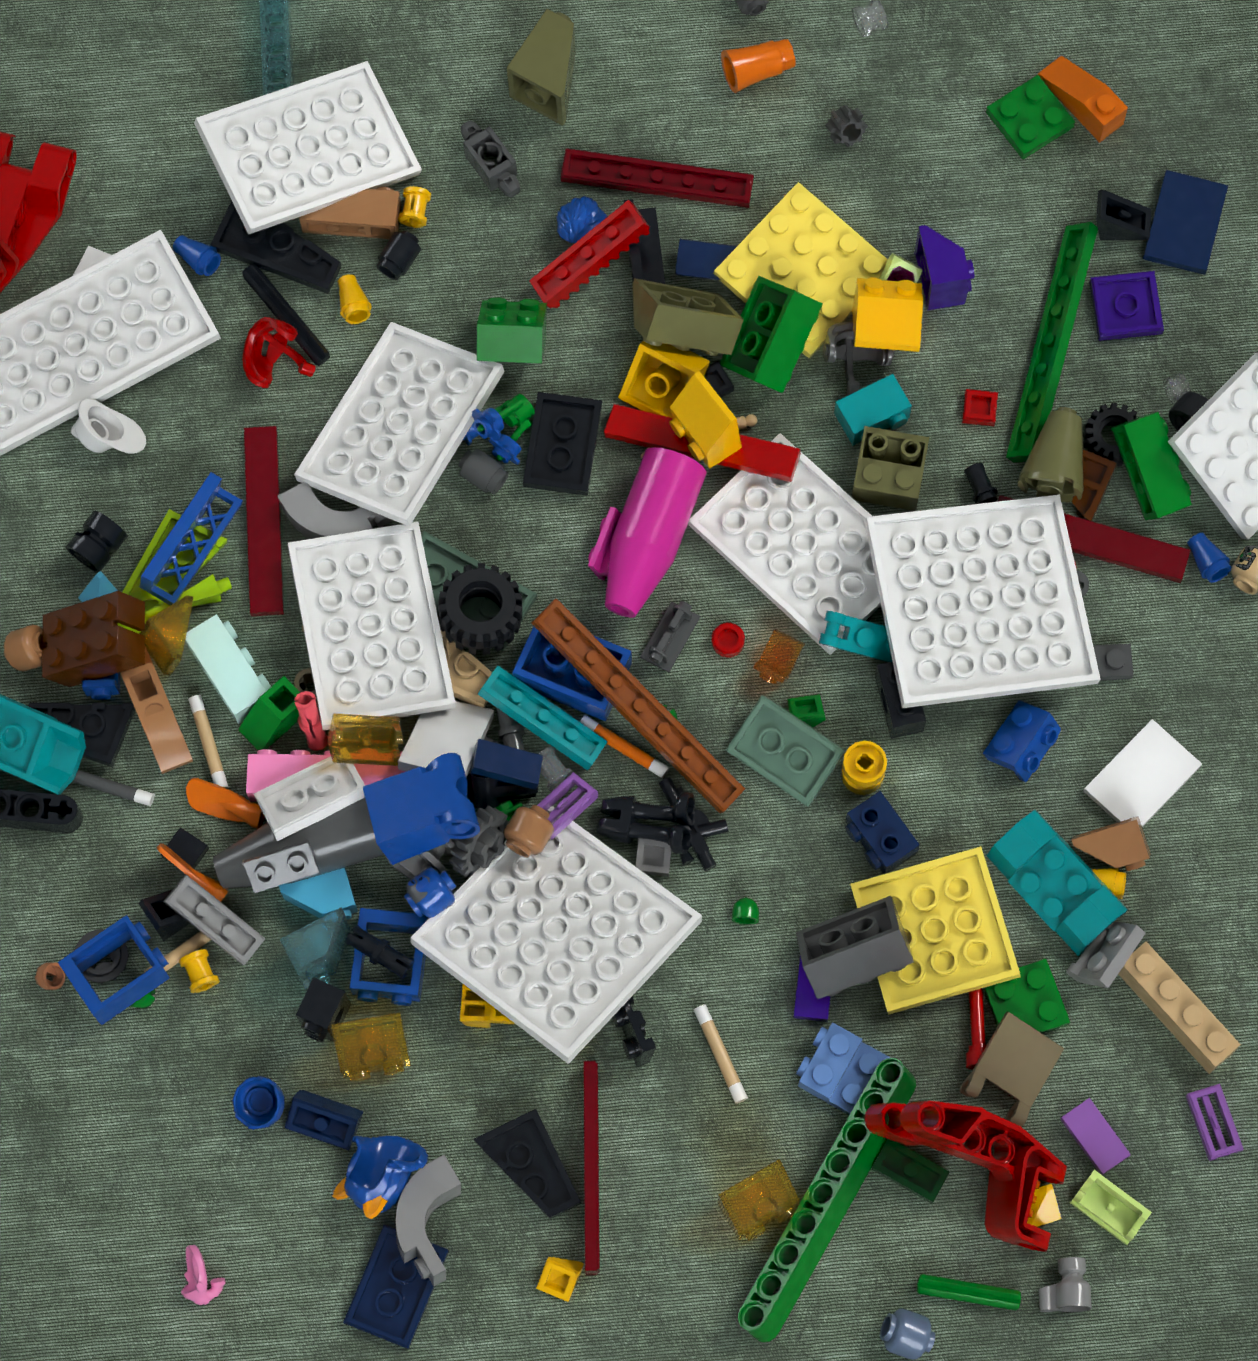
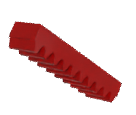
M627 200L530 279L529 282L543 303H547L550 309L560 307L559 301L568 300L570 292H578L581 283L588 284L591 275L598 276L601 267L608 268L611 259L618 260L621 251L627 252L630 250L629 245L631 243H639V236L650 234V227L636 206Z

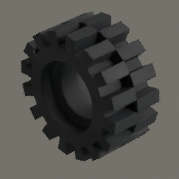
M1111 403L1110 408H1107L1106 404L1100 406L1099 411L1095 409L1091 417L1088 418L1083 437H1085L1083 444L1084 448L1088 447L1089 452L1116 462L1117 467H1119L1124 462L1118 445L1106 443L1102 438L1101 431L1108 425H1120L1136 419L1137 412L1134 409L1128 412V406L1124 404L1121 409L1117 408V403Z

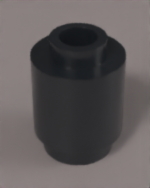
M403 231L402 233L394 232L378 256L377 269L393 280H398L400 276H404L421 251L418 245V238L408 231Z

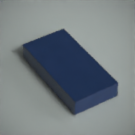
M478 738L475 744L470 773L536 790L539 784L543 756Z

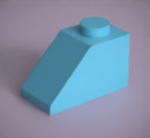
M345 868L298 882L279 885L284 900L325 922L332 920L333 923L344 922L352 918L351 914L358 912Z

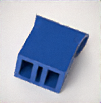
M457 753L443 754L431 761L426 768L420 766L363 786L376 843L392 865L449 843L450 838L467 839L476 836L480 832L474 804L467 799L468 783L461 756Z

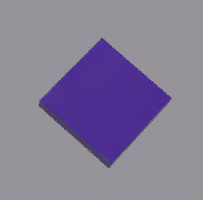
M1155 271L1090 278L1089 283L1099 341L1163 334L1164 326Z

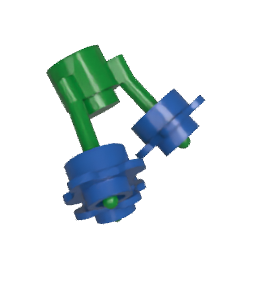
M517 394L514 398L505 401L495 409L487 408L483 412L475 409L472 411V417L475 421L463 440L469 446L472 439L479 435L483 439L490 437L488 441L494 447L492 454L497 460L506 464L511 461L518 465L520 460L517 458V455L522 449L516 441L526 429L532 426L529 418L535 414V410L530 401L522 394ZM503 420L510 427L517 426L511 437L500 433L504 428Z

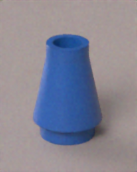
M184 235L179 236L173 244V251L198 275L210 276L218 269L221 255L217 253L215 247L189 239Z
M1198 533L1189 539L1187 545L1192 551L1202 578L1207 579L1210 583H1214L1230 573L1232 568L1229 564L1230 559L1204 533Z

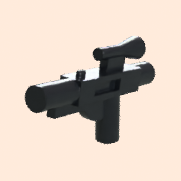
M671 777L659 783L670 805L675 804L678 795L684 792L682 787L676 789ZM695 809L694 825L688 826L692 832L690 847H692L703 869L709 871L716 867L717 864L704 838L729 832L726 819L710 823L702 811ZM689 851L686 854H680L683 866L695 860Z

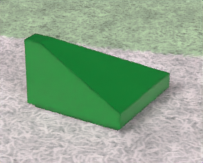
M820 694L787 699L789 712L812 728L826 720Z

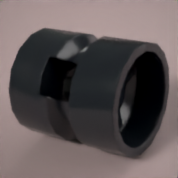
M93 511L83 524L84 532H76L66 545V549L79 562L98 573L102 571L111 559L109 552L117 551L128 535L110 518L98 511Z

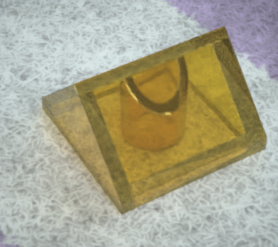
M185 596L148 619L145 623V630L139 633L145 636L146 649L164 675L171 676L182 659L193 602L192 596Z

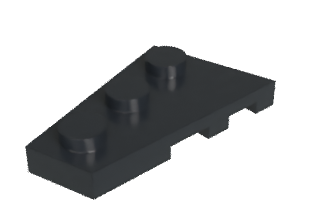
M30 702L28 705L33 709L56 718L62 723L83 731L86 743L83 758L110 767L114 766L135 713L133 703H123V705H106L105 703L74 705L70 703Z
M536 1109L473 1139L549 1219L581 1204Z

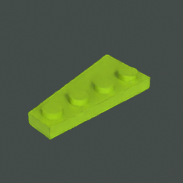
M170 509L122 592L144 601L145 612L164 603L139 586L141 575L182 516ZM201 525L196 526L193 530L196 542L210 539L213 535L211 530ZM222 536L219 538L195 576L224 547L228 539ZM188 537L184 544L191 543L190 537ZM204 547L198 548L199 554ZM193 549L178 552L176 555L178 567L193 565L195 562ZM172 563L167 570L174 569ZM187 573L180 574L182 580ZM176 576L163 577L156 586L173 595L178 587ZM145 616V629L157 616L150 618ZM117 623L118 626H121L138 634H141L143 632L137 631L135 629Z

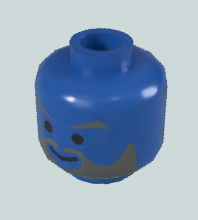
M429 867L408 881L406 885L408 893L404 897L419 918L423 915L427 918H432L455 903V896L452 890L457 886L445 870L439 874L436 869Z

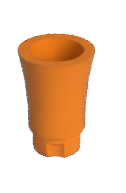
M788 39L775 42L771 40L749 47L723 50L721 53L723 72L730 89L734 93L767 78L780 75L783 71L791 69L796 65L793 47Z

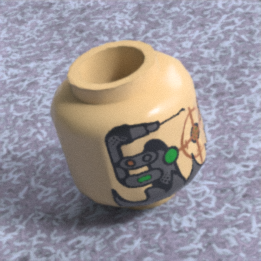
M1253 545L1243 548L1231 568L1235 586L1251 595H1255L1258 592V546Z

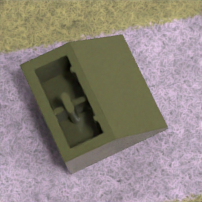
M864 426L852 498L856 501L916 511L929 437Z

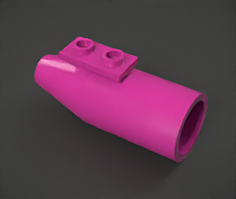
M654 447L646 449L622 513L617 508L610 507L607 517L602 520L599 538L595 547L589 553L588 566L598 579L605 580L607 576L605 607L611 612L624 617H636L672 566L707 474L705 468L694 459L665 448Z

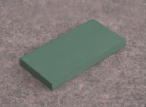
M424 531L421 537L437 615H439L440 591H443V584L446 579L451 581L452 573L456 570L463 573L464 566L471 564L472 569L478 568V563L481 562ZM517 583L519 593L522 595V622L535 602L537 593ZM475 597L465 602L461 607V611L467 618L473 621L484 622L494 618L499 613L500 608L489 598ZM506 641L504 642V648L501 651H504L506 646L508 645Z

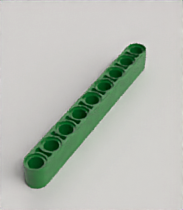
M886 1058L876 1067L739 1310L738 1322L740 1326L760 1342H770L779 1334L887 1141L886 1138L873 1134L866 1127L865 1114L867 1109L876 1103L893 1102L907 1104L915 1091L916 1079L914 1075L897 1058ZM900 1075L896 1081L892 1082L896 1076ZM886 1112V1114H885V1122H886V1124L888 1125V1123H889V1115H888V1113ZM866 1135L862 1141L858 1142L862 1136ZM849 1165L846 1171L842 1172V1169ZM832 1195V1197L830 1198V1200L827 1201L826 1203H824L825 1200H826V1198H827L828 1196ZM815 1225L814 1229L807 1234L810 1227ZM798 1255L795 1262L790 1264L791 1260ZM781 1286L780 1290L773 1295L774 1290ZM763 1317L761 1323L755 1326L756 1322Z

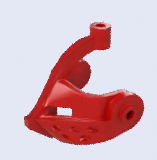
M264 317L250 328L245 341L242 360L246 376L256 386L269 388L273 380V365L282 353H285L299 366L298 373L310 378L313 376L316 366L308 363L303 356L287 345L288 340L294 341L298 335L297 330L293 326L281 320ZM274 329L277 331V333L273 335L269 333ZM264 340L269 342L266 356L261 355Z

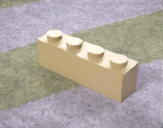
M1147 941L1131 954L1118 975L1210 1074L1230 1057L1241 1044Z

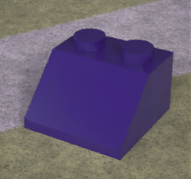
M926 225L919 226L914 254L917 266L923 270L920 280L927 311L965 304L968 292L972 291L971 279H974L975 276L972 260H966L964 248Z

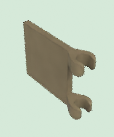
M1006 1012L974 1069L961 1085L960 1092L966 1097L976 1098L980 1094L986 1079L1017 1100L1008 1111L1005 1119L1022 1127L1028 1118L1034 1101L1064 1048L1010 1012Z

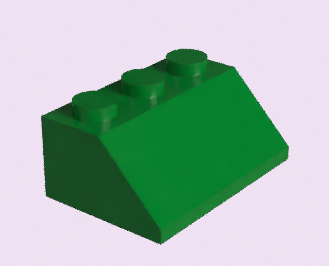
M758 275L741 314L744 321L732 355L723 354L720 365L783 393L791 379L797 360L804 350L810 331L818 319L823 303Z

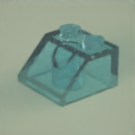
M342 908L280 939L305 989L309 988L313 977L328 983L331 981L330 976L336 974L345 947V940L351 929Z

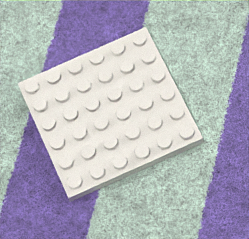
M1060 494L866 517L865 527L902 708L1099 683L1101 680Z
M550 807L547 812L550 813L555 807ZM574 821L553 840L550 839L541 854L530 855L528 858L520 856L506 846V840L503 853L493 859L488 868L480 866L454 893L455 903L436 916L429 918L410 937L411 944L567 1064L575 1058L702 922V915Z

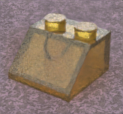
M400 1013L331 1025L340 1071L344 1078L350 1077V1081H361L370 1078V1073L384 1071V1075H394L404 1072V1067L412 1066L406 1028Z
M778 1159L718 1194L717 1205L737 1239L741 1240L747 1237L748 1241H751L766 1232L767 1230L764 1226L776 1219L778 1223H782L791 1218L795 1213L794 1208L799 1205L800 1200L783 1164Z

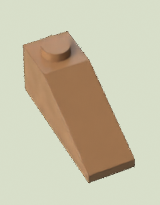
M388 187L365 189L321 210L301 216L299 220L302 232L390 239L394 232L399 231L398 217L401 213L399 191H394Z

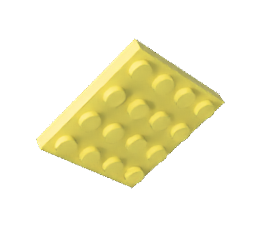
M798 182L714 270L713 274L744 303L747 302L758 275L823 303L818 319L810 331L802 352L806 357L810 358L825 342L828 329L836 323L844 322L852 314L857 278H880L888 259Z
M982 847L850 884L857 908L888 896L892 897L911 948L914 963L908 964L902 970L890 971L877 976L888 1015L1021 977Z

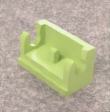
M1096 1170L1091 1173L1070 1202V1204L1125 1245H1128L1134 1238L1140 1227L1152 1213Z

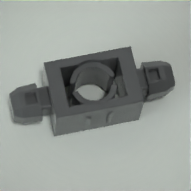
M473 121L464 123L461 126V135L465 140L463 142L465 157L489 190L492 192L499 187L505 196L513 197L520 192V183L516 178V161L492 128L489 126L482 131ZM486 152L487 156L497 157V166L495 167L494 162L484 161L483 153Z

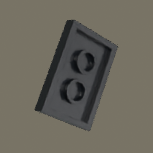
M538 392L523 487L588 496L602 411V400Z

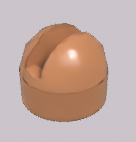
M52 962L39 966L35 975L36 983L46 990L61 988L66 978V974L60 965ZM46 974L54 976L53 980L46 979Z

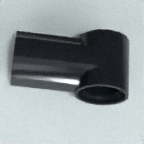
M470 773V801L478 809H486L487 806L495 808L500 805V801L536 797V793H538V786L534 790Z

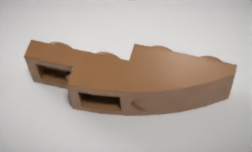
M145 646V665L122 671L120 674L161 773L164 774L193 762V759Z

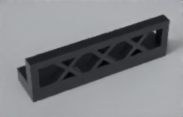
M656 207L638 209L650 227V234L639 236V243H631L629 245L630 250L628 252L632 284L634 278L665 284Z

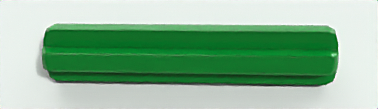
M921 1274L917 1282V1292L923 1295L1010 1310H1018L1021 1303V1292L1018 1290Z

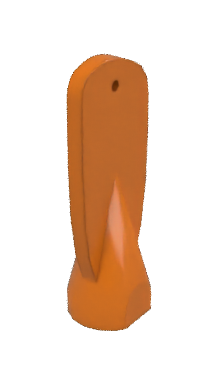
M199 778L190 779L186 786L189 805L199 812L225 820L246 822L256 829L260 828L265 820V816L258 803H251L245 797L229 789Z
M162 843L156 847L164 857L221 902L227 895L228 888H223L220 882L193 869L169 847Z

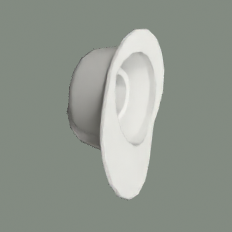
M85 399L80 402L78 407L79 418L72 426L71 433L88 450L102 453L114 448L128 454H134L144 449L146 436L134 420L106 407L94 399Z

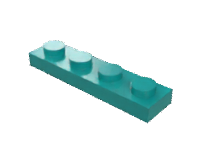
M498 665L478 693L483 699L587 771L608 742Z

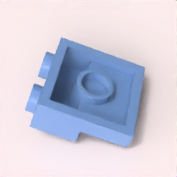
M832 1022L829 1029L822 1027L812 1045L818 1047L812 1059L805 1056L798 1068L796 1075L801 1077L798 1087L850 1115L878 1064L890 1057L863 1043L862 1038Z

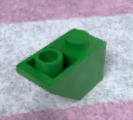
M283 676L258 698L238 728V731L257 751L268 749L298 722L299 713L294 699L300 692Z

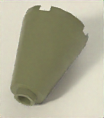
M1059 407L1056 411L1050 412L1018 477L1017 486L1023 492L1027 493L1028 488L1037 491L1036 497L1060 494L1061 502L1065 503L1072 502L1073 496H1077L1078 500L1082 498L1084 491L1082 418L1077 415L1074 409Z

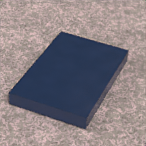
M1166 170L1150 229V238L1147 240L1143 259L1205 275L1228 185Z
M383 1225L343 1323L409 1350L435 1286L432 1285L429 1278L423 1279L414 1264V1260L418 1259L417 1257L404 1264L398 1249L395 1228ZM431 1243L444 1265L449 1250Z

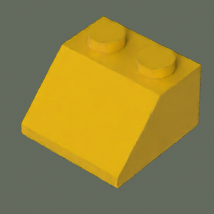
M875 277L867 279L857 278L852 309L854 347L919 352L923 312L922 283H914L910 280L888 281Z
M643 340L638 347L618 398L641 411L672 418L670 406L695 373L700 371L703 376L705 375L710 361L692 351L679 350L671 344L662 343L661 346H654Z
M698 371L691 377L670 406L672 420L669 423L679 438L684 436L690 443L688 449L695 460L698 462L703 460L710 469L740 450L742 446L737 418L702 373Z

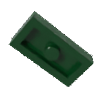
M889 1139L886 1141L871 1169L933 1204L950 1173L902 1144Z

